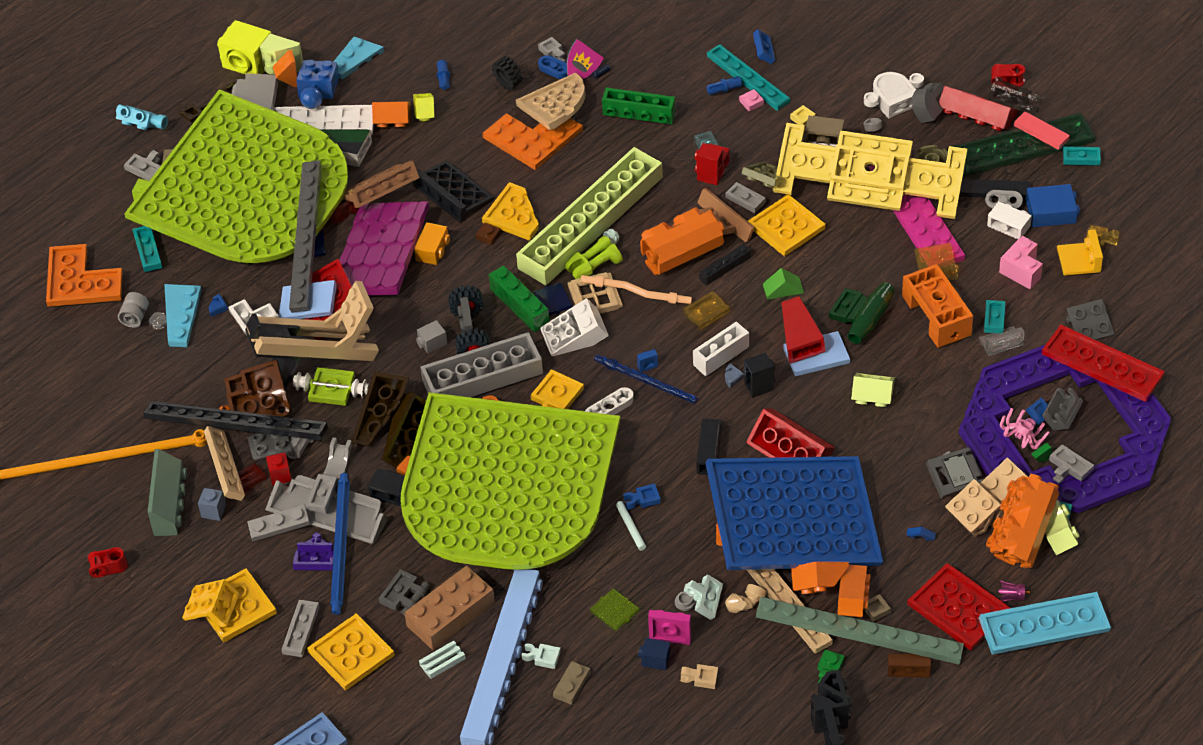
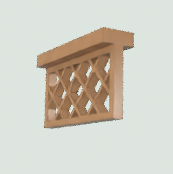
M408 161L404 164H397L346 189L342 200L352 201L355 208H359L420 178L414 162Z

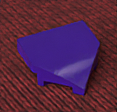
M317 532L312 535V539L297 543L298 550L295 551L293 570L333 571L334 550L331 542L327 543Z

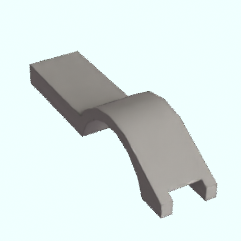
M332 438L326 469L322 475L318 474L306 503L307 510L326 513L337 483L340 480V474L346 472L352 446L351 440H347L346 445L337 444V438Z

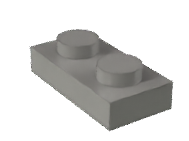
M737 182L726 192L727 199L753 213H756L766 203L765 197Z

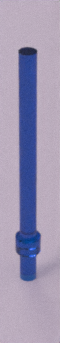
M596 354L594 357V361L605 365L609 370L619 371L690 403L696 404L698 397L624 366L613 358L608 359L599 354Z

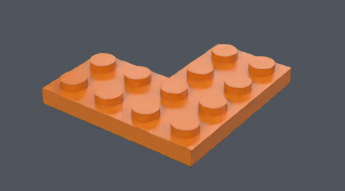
M506 113L483 132V138L536 170L581 133L583 125L569 118L556 129L549 130L541 123L531 129Z
M86 244L50 247L46 294L47 307L122 300V268L86 271Z

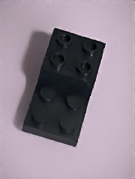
M840 670L826 672L818 683V695L813 694L811 696V722L814 733L823 732L826 745H844L842 733L839 734L838 730L848 728V719H851L850 695H846L847 683L845 677H841Z

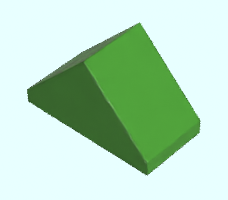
M782 268L763 283L767 300L804 293L800 278Z

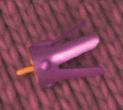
M1000 581L1002 583L1001 586L1005 589H999L998 592L1006 594L1001 596L1000 601L1002 602L1024 600L1025 593H1030V591H1025L1024 584L1015 585Z

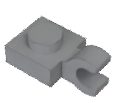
M553 37L538 44V49L545 56H553L566 62L562 57L565 55L562 45Z

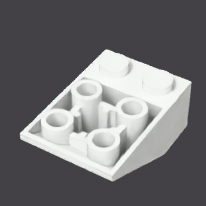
M587 298L540 328L551 356L593 346L609 336L598 309Z

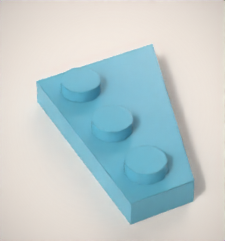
M353 37L334 60V62L338 63L339 78H346L358 70L359 65L364 62L368 63L377 53L379 55L383 53L384 47Z

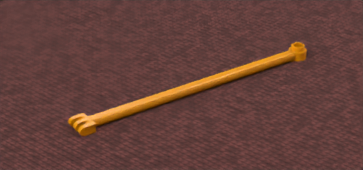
M199 429L191 436L0 470V480L155 452V449L168 450L190 445L204 447L208 443L204 430Z

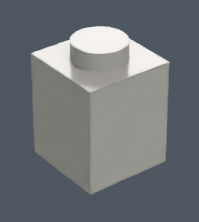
M437 320L417 329V344L420 348H424L427 354L447 345L446 332Z

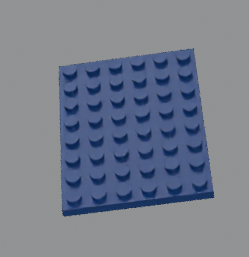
M858 456L707 459L706 468L727 570L788 569L811 562H849V565L860 566L882 565L883 559Z

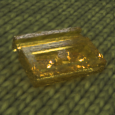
M714 291L683 308V314L694 324H697L699 329L704 328L730 312V307L726 306L724 301Z

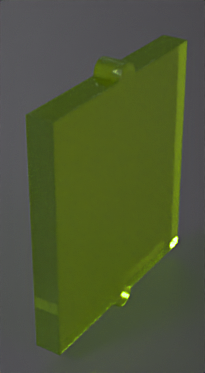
M612 589L604 597H600V600L590 608V612L615 631L624 623H628L629 619L639 611L637 606L615 589Z

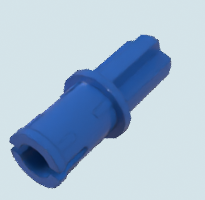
M445 60L437 62L438 72L436 75L439 80V87L442 90L450 87V72L448 71V63Z
M736 76L709 84L706 89L709 95L722 91L725 93L733 88L741 87L742 82L740 77Z

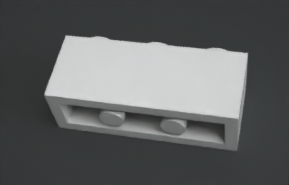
M738 322L733 323L693 350V366L705 376L709 375L749 348V332Z

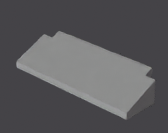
M246 73L245 79H237V83L232 89V95L274 111L279 79L275 75Z
M299 475L295 480H291L289 487L276 480L265 510L277 513L304 504L306 506L316 480ZM336 488L326 513L307 510L310 525L335 533ZM349 491L347 537L372 545L375 544L388 521V518L382 514L383 509L381 508L380 500Z

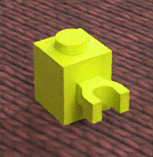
M413 94L415 117L420 121H428L430 118H434V98L432 94Z

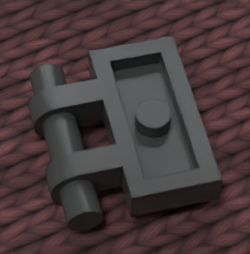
M400 569L378 598L379 603L395 611L398 610L400 605L404 606L401 613L405 616V611L427 595L430 585L427 582H423L421 586L417 585L418 579L416 576ZM410 592L414 593L411 599L406 598Z

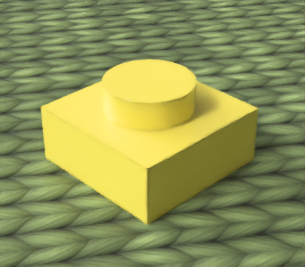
M802 105L790 114V119L798 125L806 126L808 116H816V114Z

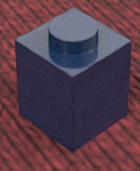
M646 638L644 646L640 645L638 653L642 666L666 670L671 654L670 642Z

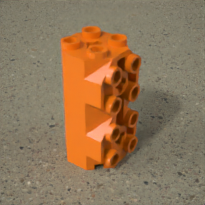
M695 207L681 215H677L673 220V226L662 222L642 233L640 241L641 253L647 256L648 259L645 260V263L654 275L662 274L724 244L723 224L717 221L711 210L703 212Z
M1030 474L1029 477L1021 476L1016 481L1011 480L1009 482L1006 498L1003 499L1000 505L1004 515L1002 518L997 517L995 519L993 533L986 542L992 554L995 553V558L1014 566L1015 563H1021L1020 567L1031 568L1033 566L1059 496L1058 485L1051 482L1046 483L1041 480L1040 476Z

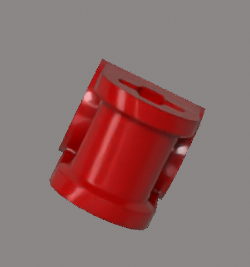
M1021 64L994 65L991 69L992 85L998 88L1022 87L1025 84V78L1023 77L1025 67Z
M119 547L94 551L87 556L91 567L89 575L93 578L122 573L128 567L125 554Z

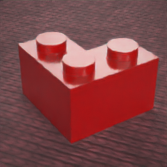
M702 143L700 149L696 150L694 157L697 160L695 166L697 181L718 185L730 161V148Z

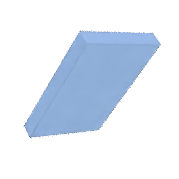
M335 280L312 283L309 310L291 313L289 309L291 286H284L279 318L304 319L332 315L337 283Z
M838 331L823 335L826 352L790 364L795 376L850 363L849 355ZM783 344L784 351L788 358L787 345Z

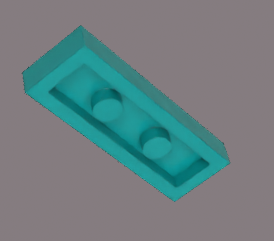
M146 226L132 229L144 272L162 268L152 229Z

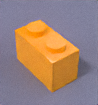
M426 222L414 248L416 261L437 265L439 259H442L445 246L450 242L447 226Z

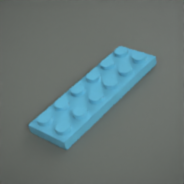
M1097 592L980 614L979 616L992 655L1109 632L1111 629Z

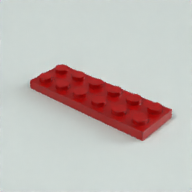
M1061 324L1042 349V355L1145 402L1149 399L1165 374L1163 370Z

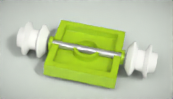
M317 367L314 379H311L309 373L302 376L301 372H298L293 378V387L296 388V391H299L300 387L304 388L305 392L310 389L308 395L309 402L346 406L350 392L354 398L360 394L362 399H364L370 384H367V380H364L363 383H359L358 379L354 380L355 373L353 371Z

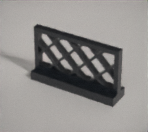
M447 160L424 172L418 169L417 172L420 178L413 181L415 188L460 223L466 220V215L492 202L494 198ZM446 167L450 172L440 170ZM429 176H437V179L430 178ZM439 176H442V177H450V179H449V180L439 179ZM452 177L460 178L462 181L452 180ZM440 185H449V188H443ZM451 186H462L461 189L451 188ZM472 187L474 190H465L463 188ZM452 194H460L461 196L454 197ZM463 195H471V196H473V198H462V197H463ZM475 196H483L484 199H475ZM463 203H468V204H472V205L469 206V207H467V206L464 205Z

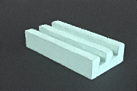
M452 641L419 660V664L429 678L432 679L466 658L464 652H461L460 647L456 645V642ZM457 654L456 656H454V657H452L451 659H449V660L446 661V659H448V658H450L451 656Z

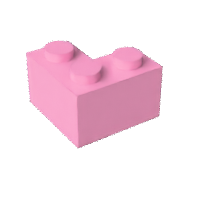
M1021 236L1001 257L999 273L1031 290L1041 279L1043 263L1035 260L1038 244Z

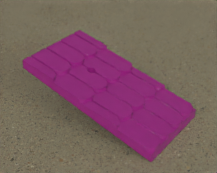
M428 201L387 204L367 203L359 208L347 238V244L340 257V262L352 286L355 281H362L368 295L399 294L429 209Z

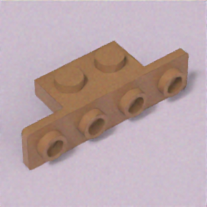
M707 188L702 189L698 204L704 209L699 210L703 212L711 210L717 221L723 224V235L734 233L744 242H749L754 226Z

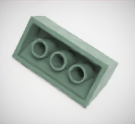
M155 449L148 516L154 536L178 535V529L182 527L180 511L184 510L182 496L185 495V484L183 482L187 480V469L183 468L180 459L160 449Z

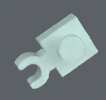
M525 644V651H530V653H522V659L524 661L535 660V665L555 669L561 651L559 647L540 644L539 649L535 648L532 644Z

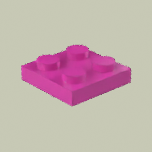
M649 610L650 639L690 645L691 615L681 612L672 613L663 610Z

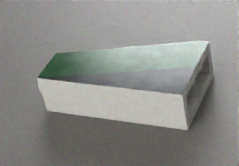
M319 129L326 133L335 144H338L347 165L360 166L372 144L370 130Z

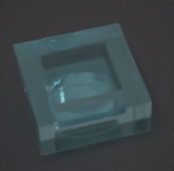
M711 131L694 136V141L699 149L702 143L718 145Z

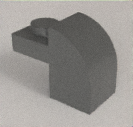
M941 82L929 83L923 89L915 90L913 93V111L921 123L934 121L942 111L941 106L936 100V97L944 89Z

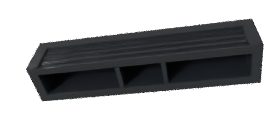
M742 244L699 272V279L706 286L750 259L751 249Z

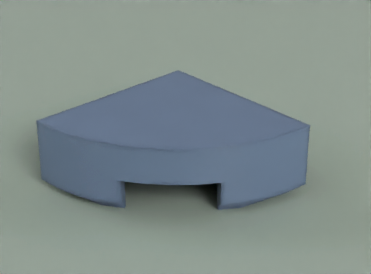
M730 363L726 368L725 382L729 388H732L744 378V373Z

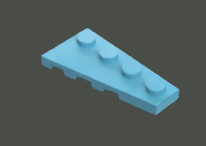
M164 284L168 344L172 347H188L202 292L201 286Z

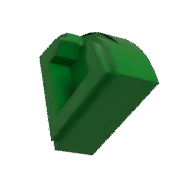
M1045 443L1031 455L1036 461L1045 462L1049 460L1052 448L1048 443Z

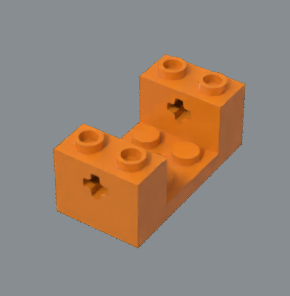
M937 264L903 276L902 297L911 309L920 306L930 320L929 336L937 348L972 335L973 314Z

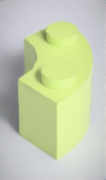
M1059 500L1056 501L1045 531L1046 537L1056 555L1078 545L1077 538L1080 537L1075 526H1071L1067 517L1070 515L1068 508L1065 504L1061 505Z

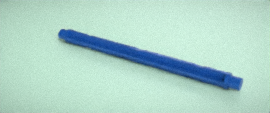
M347 473L340 474L337 491L330 603L332 614L339 615L343 606L350 481Z

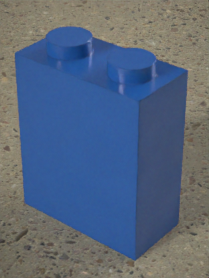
M1071 184L1027 188L1026 205L1029 215H1032V227L1076 223L1077 216L1080 215V208L1075 203L1076 192L1072 191Z

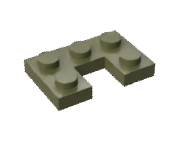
M765 161L745 166L741 173L746 175L747 179L751 181L759 180L763 182L764 186L771 188L780 185L783 178L776 175L778 166Z

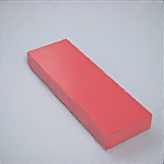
M1024 112L1014 122L1015 127L1058 150L1070 137V135L1027 112Z

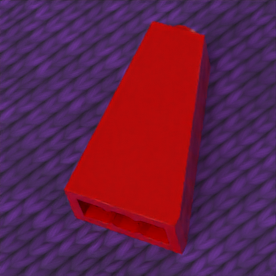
M800 297L781 302L789 363L791 364L826 352L824 337Z

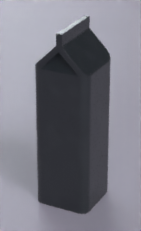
M702 420L696 461L697 474L708 475L706 468L707 459H718L722 420Z

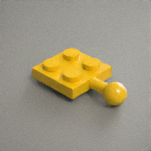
M551 369L531 394V400L544 407L569 409L584 390V384Z

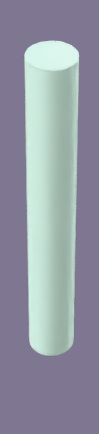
M622 501L617 502L616 507L640 551L644 550L646 545Z

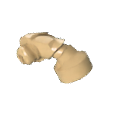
M748 584L745 591L747 598L732 593L726 599L725 605L728 611L732 613L747 611L760 601V597L765 598L767 591L759 586Z

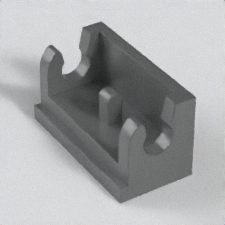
M1057 388L1042 415L1053 431L1069 429L1083 403V399L1079 398L1071 388L1068 389L1070 395H1067L1062 388Z

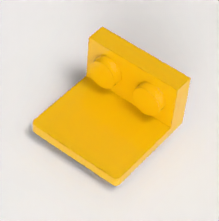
M1095 229L1088 230L1084 243L1057 246L1063 275L1101 272L1103 256Z
M225 579L196 585L192 590L182 618L187 621L209 616L220 627H225L229 622L239 592Z

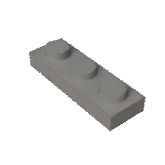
M305 504L247 521L253 542L310 525Z
M298 601L282 647V654L303 657L319 610L318 602Z

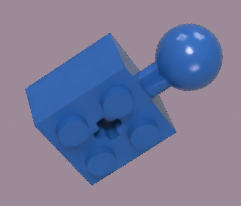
M303 60L297 77L298 97H300V101L305 108L315 109L321 105L323 98L333 99L339 81L337 62L329 60Z

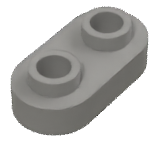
M991 190L985 197L986 204L991 208H994L998 201L996 203L991 201V197L994 195L998 197L999 202L1010 204L1015 209L1019 208L1023 201L1021 194L1016 191ZM1013 196L1017 199L1014 204L1009 201Z

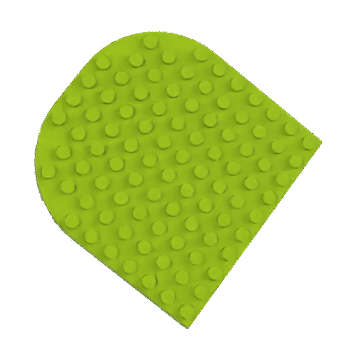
M219 89L124 213L125 218L227 260L243 263L277 260L294 253L302 163L320 160L322 164L316 227L317 235L338 207L346 192L348 183L346 160L338 144L329 139V136L323 131Z
M429 392L401 490L402 515L409 532L420 545L433 554L463 564L522 570L538 568L559 561L580 547L589 537L597 523L620 425V416Z

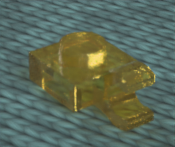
M1089 225L1088 230H1096L1100 246H1104L1105 242L1118 245L1120 231L1111 230L1108 232L1106 227Z

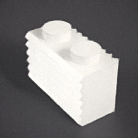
M998 201L988 215L987 226L1015 239H1019L1031 226L1032 215H1029L1026 211L1015 209L1010 204Z

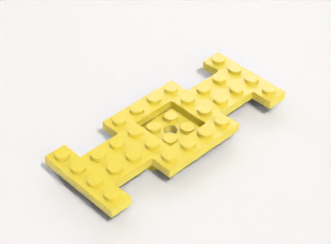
M786 123L776 173L777 176L783 178L780 185L773 187V192L792 195L795 178L830 183L827 196L829 201L896 211L901 209L903 194L939 199L937 217L955 219L967 149L949 146L946 163L910 158L913 141L840 131L838 144L836 147L802 142L805 125ZM872 164L875 166V169L869 172L865 170V166Z

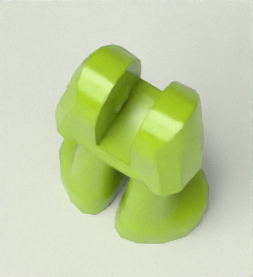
M604 235L585 253L580 254L576 252L566 262L565 268L570 273H573L575 279H580L581 275H592V271L605 261L611 260L614 264H619L623 261V258L614 243L611 244L610 239ZM599 254L598 256H596V257L593 258L592 260L588 261L589 259H591V258L594 257L595 255Z

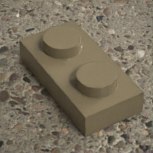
M571 661L553 692V698L572 705L590 675V668Z

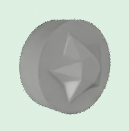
M870 118L864 122L865 131L875 132L882 128V122L879 118Z

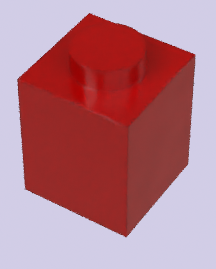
M285 452L267 456L266 460L272 486L275 485L276 480L282 484L291 482Z

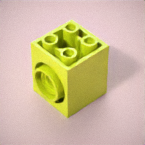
M235 20L227 28L224 35L219 38L217 43L222 67L245 75L246 73L262 74L264 68L260 46L268 35L271 34V31Z

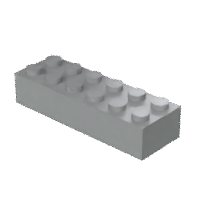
M529 332L420 367L422 381L427 393L473 397L543 374L542 359Z

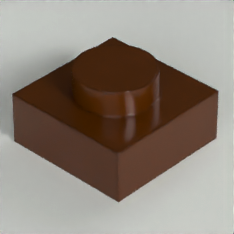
M485 222L475 234L476 239L492 245L501 234V229Z

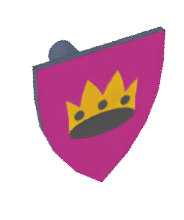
M576 39L568 54L567 75L577 73L583 80L599 67L604 58Z

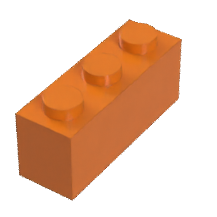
M849 565L841 576L838 615L863 617V609L868 608L870 574H866L867 566Z

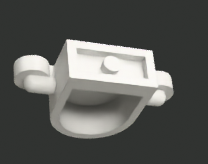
M896 72L879 74L874 80L873 92L864 95V104L867 107H875L877 105L888 119L913 109V93L916 88L923 86L924 77L919 73H914L910 76V80H908L905 76Z

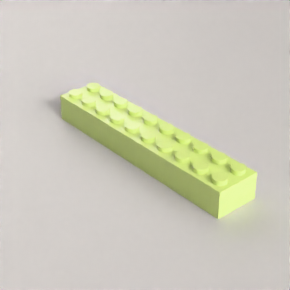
M633 147L516 254L518 269L542 284L547 285L565 269V264L576 252L581 254L663 178L662 162Z

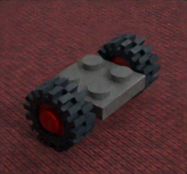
M461 285L460 289L456 287L454 288L455 291L452 290L448 295L450 312L455 317L458 315L460 330L463 331L455 339L457 355L490 345L489 335L486 332H483L481 329L479 332L478 329L473 331L471 318L474 317V314L478 315L484 306L482 293L479 288L476 289V286L470 288V285H467V287Z

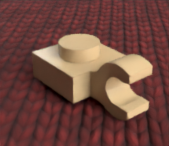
M697 664V669L682 667L680 681L684 683L694 681V686L715 689L718 667Z

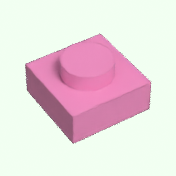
M754 89L739 96V101L749 112L764 105V99Z

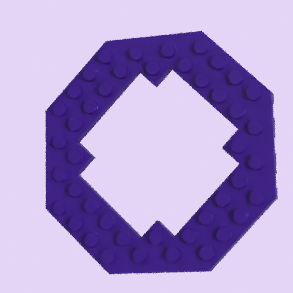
M1045 345L982 369L980 379L973 392L971 402H969L965 417L959 427V435L967 447H970L971 453L987 476L1006 458H1009L1027 477L1030 474L1040 476L1041 480L1046 483L1051 482L1058 485L1059 496L1057 500L1072 504L1071 511L1077 513L1149 486L1171 421V417L1153 393L1146 402L1042 355V349ZM1070 374L1079 388L1096 381L1133 433L1119 438V444L1126 454L1095 465L1093 471L1082 481L1069 475L1059 484L1053 480L1056 474L1050 465L1033 472L1031 471L1010 438L1004 437V430L1001 429L997 419L1008 415L1011 409L1005 398Z

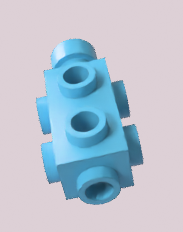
M121 104L116 108V119L122 120V124L132 126L133 123L137 125V128L143 130L155 128V126L156 128L165 129L168 125V116L162 114L158 115Z

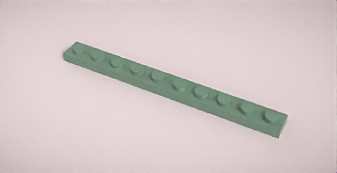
M760 597L756 612V618L955 664H960L964 643Z

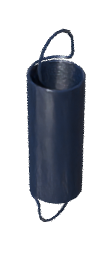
M607 64L591 74L594 78H597L610 71L611 68Z

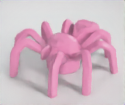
M1011 408L1007 418L1004 415L1000 422L1001 429L1005 430L1004 437H1009L1014 433L1016 438L1023 440L1022 449L1028 443L1032 449H1037L1040 443L1050 434L1048 431L1040 440L1036 441L1035 436L1040 433L1045 423L1042 422L1037 431L1033 433L1036 422L1031 418L1022 419L1026 412L1025 410L1021 411L1016 423H1009L1013 408ZM1005 419H1006V425H1007V427H1004V425H1003Z

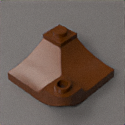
M277 360L241 370L240 374L224 378L228 393L226 396L231 411L289 417L291 415L292 407ZM281 408H285L284 413H280Z

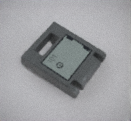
M970 447L927 460L926 466L941 499L960 493L974 479L979 484L984 480H977L982 477V474L973 454L967 455L971 452ZM941 467L949 484L942 485L937 473Z

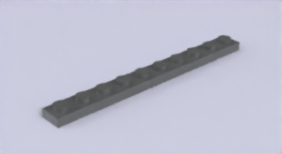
M320 160L302 163L289 303L291 313L308 311L310 307L322 170Z

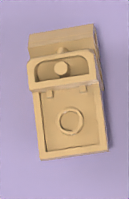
M1006 458L980 484L974 479L945 507L974 537L985 533L989 525L993 527L997 517H1003L1004 511L1000 509V505L1003 499L1006 498L1009 482L1011 480L1016 481L1018 477L1026 475L1009 458Z

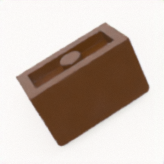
M888 654V677L930 678L931 659L929 657L916 654Z

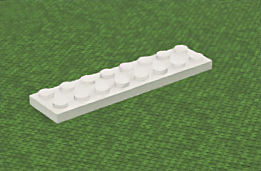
M372 105L319 106L315 109H308L304 106L274 107L275 112L317 129H368L371 135H373Z

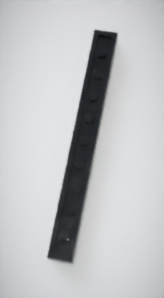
M151 401L143 412L145 419L312 440H321L328 429L327 422L156 401Z

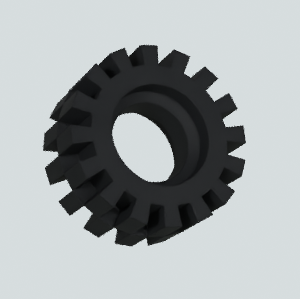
M504 56L493 63L492 71L494 72L493 75L497 77V82L499 81V84L503 85L504 89L511 90L522 83L523 74L520 72V67H517L518 64L514 63L512 58Z

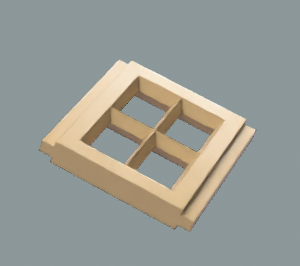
M611 273L597 274L598 276H604L606 279H613ZM581 278L567 283L575 305L586 298H594L597 305L595 307L600 314L623 307L616 287L605 286L606 290L596 292L593 284L581 283ZM589 285L592 293L582 295L579 287ZM608 295L610 303L600 305L598 297Z

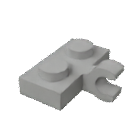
M154 150L150 152L147 158L134 154L124 164V168L150 181L159 169L160 165L158 164L161 159L157 157L159 153Z
M1064 445L1056 449L1049 458V461L1058 466L1054 471L1057 475L1053 480L1059 484L1068 473L1082 481L1094 469L1092 463Z

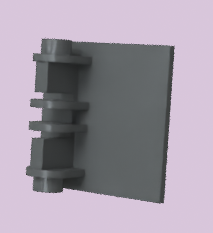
M1102 299L1067 308L1069 316H1066V321L1072 324L1074 331L1094 340L1114 335Z
M258 433L247 437L254 461L266 458L267 456L292 451L288 436Z

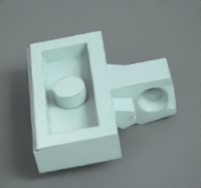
M707 574L703 577L702 583L691 580V582L685 584L684 592L689 596H693V599L697 601L695 611L710 620L715 618L723 583Z

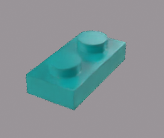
M1063 147V165H1100V147Z
M986 300L984 333L1003 334L1005 301Z

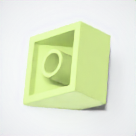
M269 34L260 46L264 72L275 75L273 65L288 50L293 52L296 72L300 71L303 62L300 43Z
M856 373L853 380L851 399L856 400L855 403L867 404L868 401L875 402V406L886 407L892 401L895 377Z

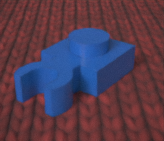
M655 484L636 488V493L627 492L623 494L624 501L632 500L626 502L627 509H632L637 504L644 508L661 503Z

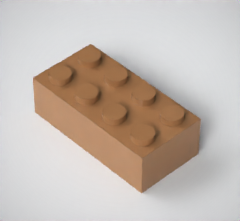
M466 565L405 611L406 625L434 651L495 604L494 592L485 581Z

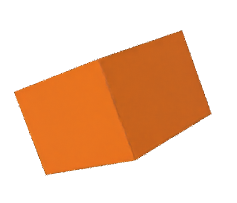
M288 50L273 65V70L277 79L297 87L296 63L292 50Z

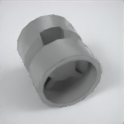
M128 293L118 313V320L127 327L135 328L140 326L149 305L148 299L140 293Z

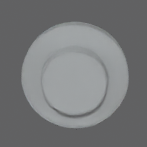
M683 591L676 596L675 606L681 611H689L695 606V600L693 596H689Z

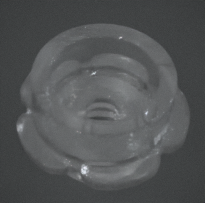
M160 312L152 314L151 318H149L150 325L154 329L164 328L167 324L166 315Z

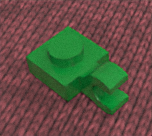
M824 650L818 663L817 670L820 671L818 683L826 672L841 669L844 655Z

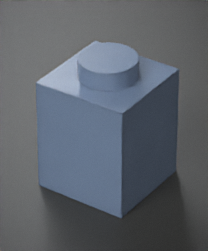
M203 489L198 502L201 518L221 520L226 507L223 491Z

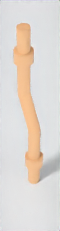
M581 275V283L595 284L596 287L623 288L645 298L664 300L671 304H676V302L691 304L692 297L677 295L674 292L668 294L647 291L626 281L606 279L604 276L598 275L596 277Z

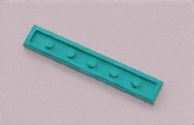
M719 44L707 52L709 59L731 76H739L744 86L749 90L754 89L775 110L779 111L791 103L790 97Z

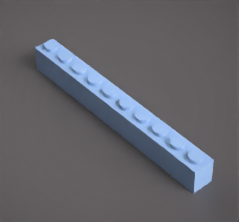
M514 570L460 735L461 745H492L493 729L499 724L500 716L498 714L500 709L503 710L504 695L505 692H509L511 685L509 679L511 675L515 674L516 658H520L522 650L520 645L522 641H525L527 635L526 626L531 623V611L537 605L538 597L536 595L542 589L543 580L540 579V574L537 570Z

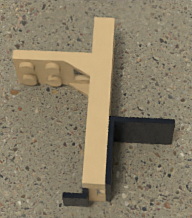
M362 281L354 282L341 308L324 321L262 317L252 313L245 329L256 357L273 358L272 361H278L285 388L302 357L374 361L379 351L376 344L356 343L357 339L364 340V334L370 332L366 322L374 309ZM303 336L343 339L340 341L309 340Z

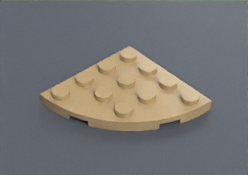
M573 73L516 99V104L549 130L556 129L580 109L586 96L585 86L582 78L577 73Z

